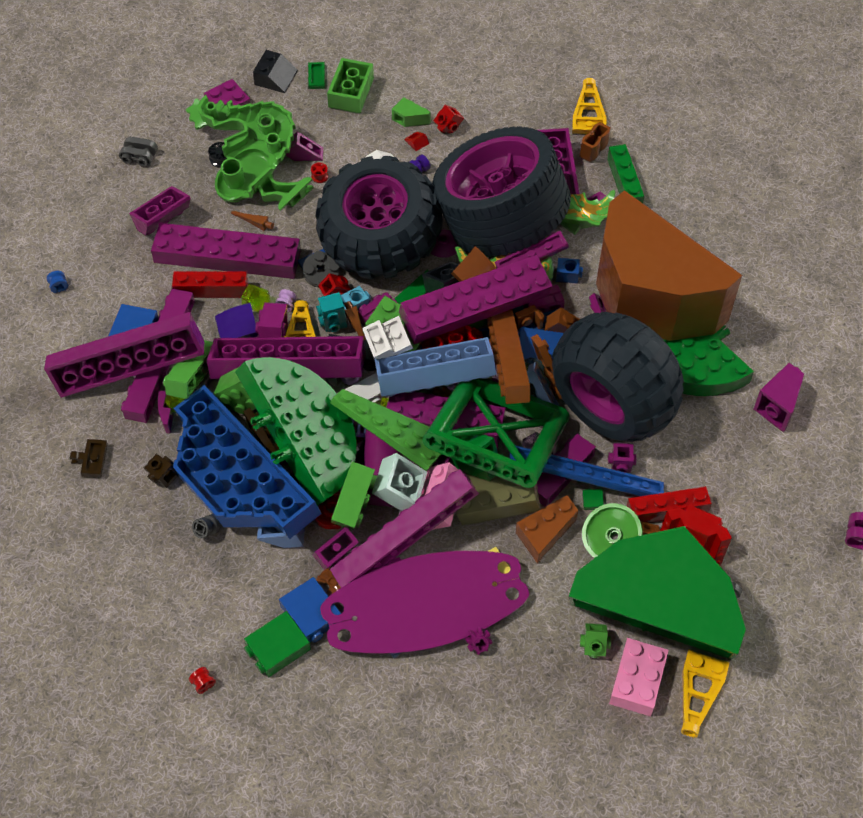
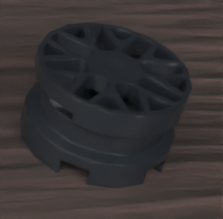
M216 142L208 149L210 163L217 168H221V164L227 159L222 150V145H225L224 142Z

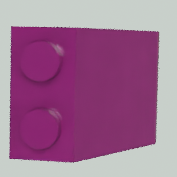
M788 363L760 389L753 410L783 433L786 431L793 414L804 373L798 367Z

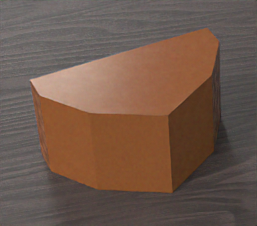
M624 190L609 202L596 286L606 312H616L635 318L650 327L662 339L669 341L712 335L721 329L729 321L743 275Z

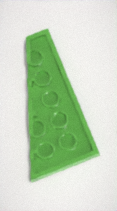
M344 389L338 392L330 402L425 471H428L443 455L428 449L423 444V436L429 428L425 424Z

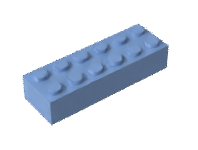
M488 337L375 359L381 397H390L404 392L412 393L415 390L432 389L441 385L449 386L453 383L469 382L478 378L486 379L496 375L494 355Z

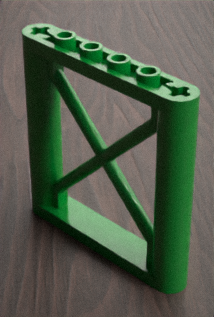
M478 378L469 382L462 381L457 384L422 440L423 444L430 450L523 487L532 488L536 485L570 419V414L565 408L531 395L529 403L506 404L505 396L501 397L498 382L487 378ZM471 398H473L491 424L452 430ZM483 399L535 419L500 424ZM543 426L525 460L505 431ZM496 432L515 460L457 437Z

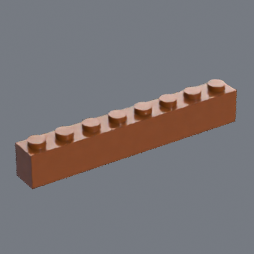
M513 309L487 318L489 337H491V347L501 397L505 396L506 404L529 403L530 384Z

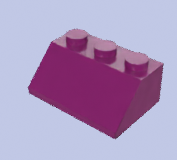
M171 186L129 214L137 231L146 236L153 233L158 228L159 223H168L175 216L181 215L184 210L189 208L191 198L186 193Z

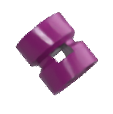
M855 512L849 515L845 543L849 547L863 550V512Z

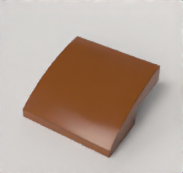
M475 246L451 274L461 282L495 270L496 267Z

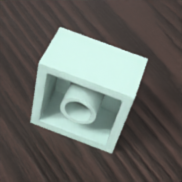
M398 453L383 458L372 494L400 511L408 509L420 498L427 471Z

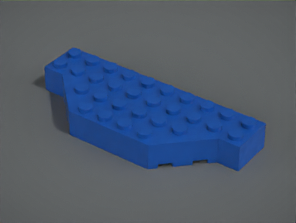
M205 385L174 408L183 422V433L179 438L177 459L174 460L173 468L182 481L223 527H279L291 539L322 514L316 502L280 464L276 465L273 463L275 459L271 460L270 453Z

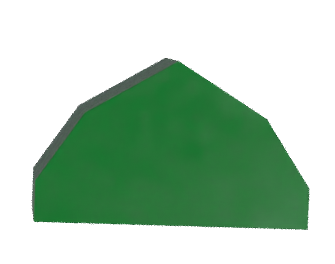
M685 526L618 540L576 572L568 596L570 604L640 629H642L641 622L646 625H652L653 627L646 631L730 660L738 655L746 631L730 577Z

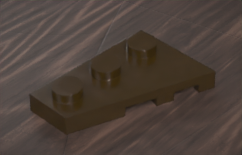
M251 408L243 411L250 430L253 431L258 442L261 440V445L270 455L272 452L280 450L276 443H271L270 438L272 437L267 428L263 429L261 427L255 430L253 426L257 425V423L251 425V418L259 414L257 412L253 413Z

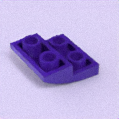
M251 303L230 308L215 316L220 338H252L258 336V333L255 331L256 323Z

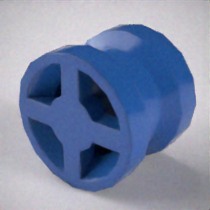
M53 271L47 275L46 279L50 284L51 292L58 293L68 288V283L62 271Z

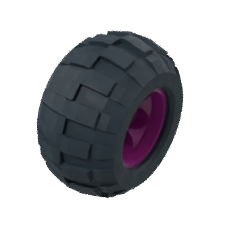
M373 156L361 158V162L354 165L348 163L339 169L337 176L329 178L323 187L322 198H318L315 215L316 230L324 251L345 271L349 273L357 272L362 278L375 279L376 276H384L385 279L397 277V273L403 270L407 272L413 270L420 264L421 258L429 256L437 242L436 238L442 229V210L436 199V194H433L432 189L434 186L426 175L422 176V172L414 164L405 161L399 162L397 157L383 156L381 159H373Z
M616 312L593 313L574 322L564 332L554 349L552 368L558 392L571 411L596 432L615 440L627 442L643 441L665 429L677 415L683 400L681 395L684 390L682 385L684 379L679 363L666 342L641 321Z

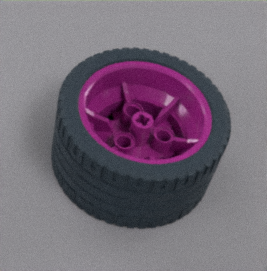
M528 127L498 128L467 140L466 143L455 148L441 162L432 181L434 186L432 189L433 194H436L442 214L457 245L468 253L476 246L488 257L516 253V251H522L524 248H529L531 245H535L538 241L543 240L561 224L565 215H567L571 203L570 190L550 139L544 133L533 128L529 129Z

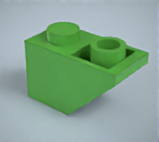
M403 97L392 108V120L404 127L428 125L431 123V112Z

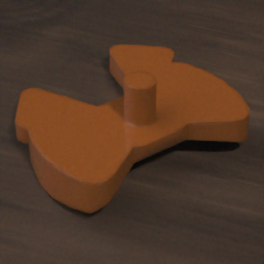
M331 568L322 571L316 580L319 584L327 583L330 588L326 592L328 597L341 588L330 571Z

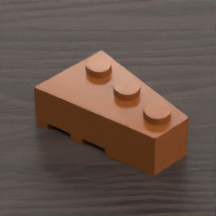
M568 495L516 523L515 533L537 564L560 537L576 522L578 509Z

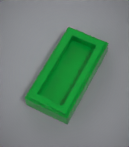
M308 62V89H325V62Z

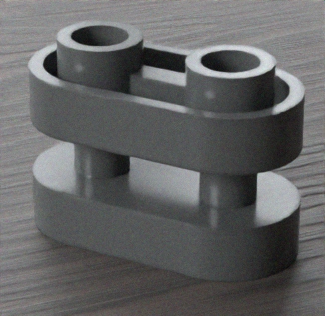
M129 136L124 141V147L119 152V158L126 164H129L131 160H135L140 166H150L158 146L152 140Z

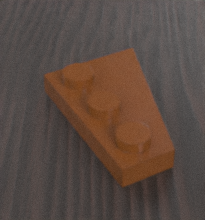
M536 334L531 337L542 374L557 397L562 399L553 376V358L548 352L550 350L549 345L545 339L542 340Z

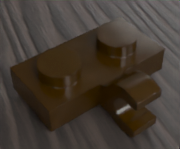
M87 439L85 452L71 451V464H82V477H102L108 446L107 440Z

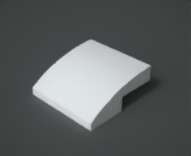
M399 316L384 323L378 320L362 328L375 359L387 358L413 349Z

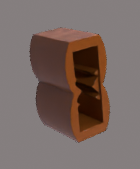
M599 122L593 126L590 133L583 137L580 151L581 158L591 162L598 157L600 151L607 147L610 135L609 126Z

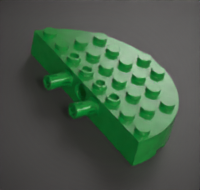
M725 325L712 335L673 341L664 340L679 363L684 379L682 394L717 396L736 391L751 382L754 371L721 341L730 335V330Z
M262 357L244 361L235 373L260 414L251 418V425L257 423V425L253 426L255 430L265 425L267 426L280 449L271 453V460L277 458L273 463L277 465L286 460L301 487L316 502L317 506L322 505L341 489L351 462H355L356 435L351 417L330 403L337 393L325 380L310 369L289 360L273 357Z

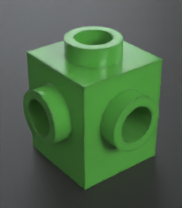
M585 623V634L580 636V647H584V655L592 658L606 656V649H610L611 636H608L607 625Z

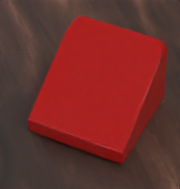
M415 132L404 139L415 151L429 144L427 135L421 132Z

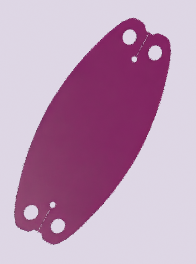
M447 551L414 556L375 569L338 589L322 603L320 607L321 615L324 620L328 621L330 628L327 632L329 645L339 650L358 653H402L439 647L471 636L469 630L475 632L478 626L482 630L488 628L517 610L529 597L528 588L519 577L521 571L519 560L514 556L499 552ZM505 561L510 564L511 569L508 573L503 574L499 572L498 564ZM494 581L497 582V586H493L492 583ZM516 588L519 592L518 598L515 600L508 599L506 596L507 589ZM335 602H339L344 606V611L339 615L331 612V605ZM353 616L357 617L356 621L352 620ZM342 629H347L351 633V638L347 642H342L338 639V632Z

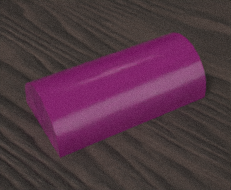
M366 429L363 465L375 469L373 475L377 476L383 458L395 453L403 457V454ZM368 488L367 494L370 495L367 505L394 507L372 494L373 489Z

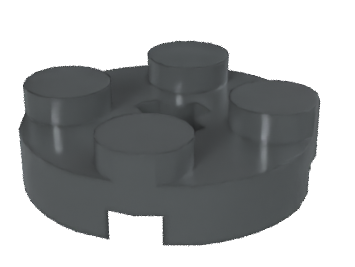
M316 251L304 261V278L310 285L319 287L318 285L329 273L339 274V266L326 253ZM317 267H324L325 272L321 271L318 273Z

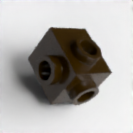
M156 453L144 467L148 473L147 478L155 484L159 482L168 488L178 476L173 468L174 462L167 456L162 458Z

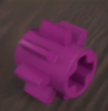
M478 626L475 632L469 630L471 636L466 637L465 640L468 643L467 647L470 652L474 649L478 655L480 652H488L489 644L493 643L489 638L490 633L488 630L483 632L480 626Z

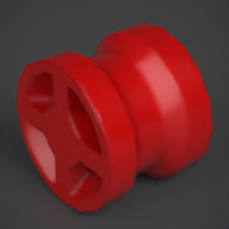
M317 162L311 166L312 180L315 183H324L328 180V167L326 164Z
M206 667L197 669L189 677L190 683L196 686L195 689L198 694H203L216 683L214 677L209 676V671Z

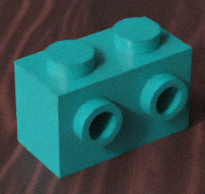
M340 292L319 297V305L316 306L320 327H324L326 332H337L340 329L347 328L345 308Z

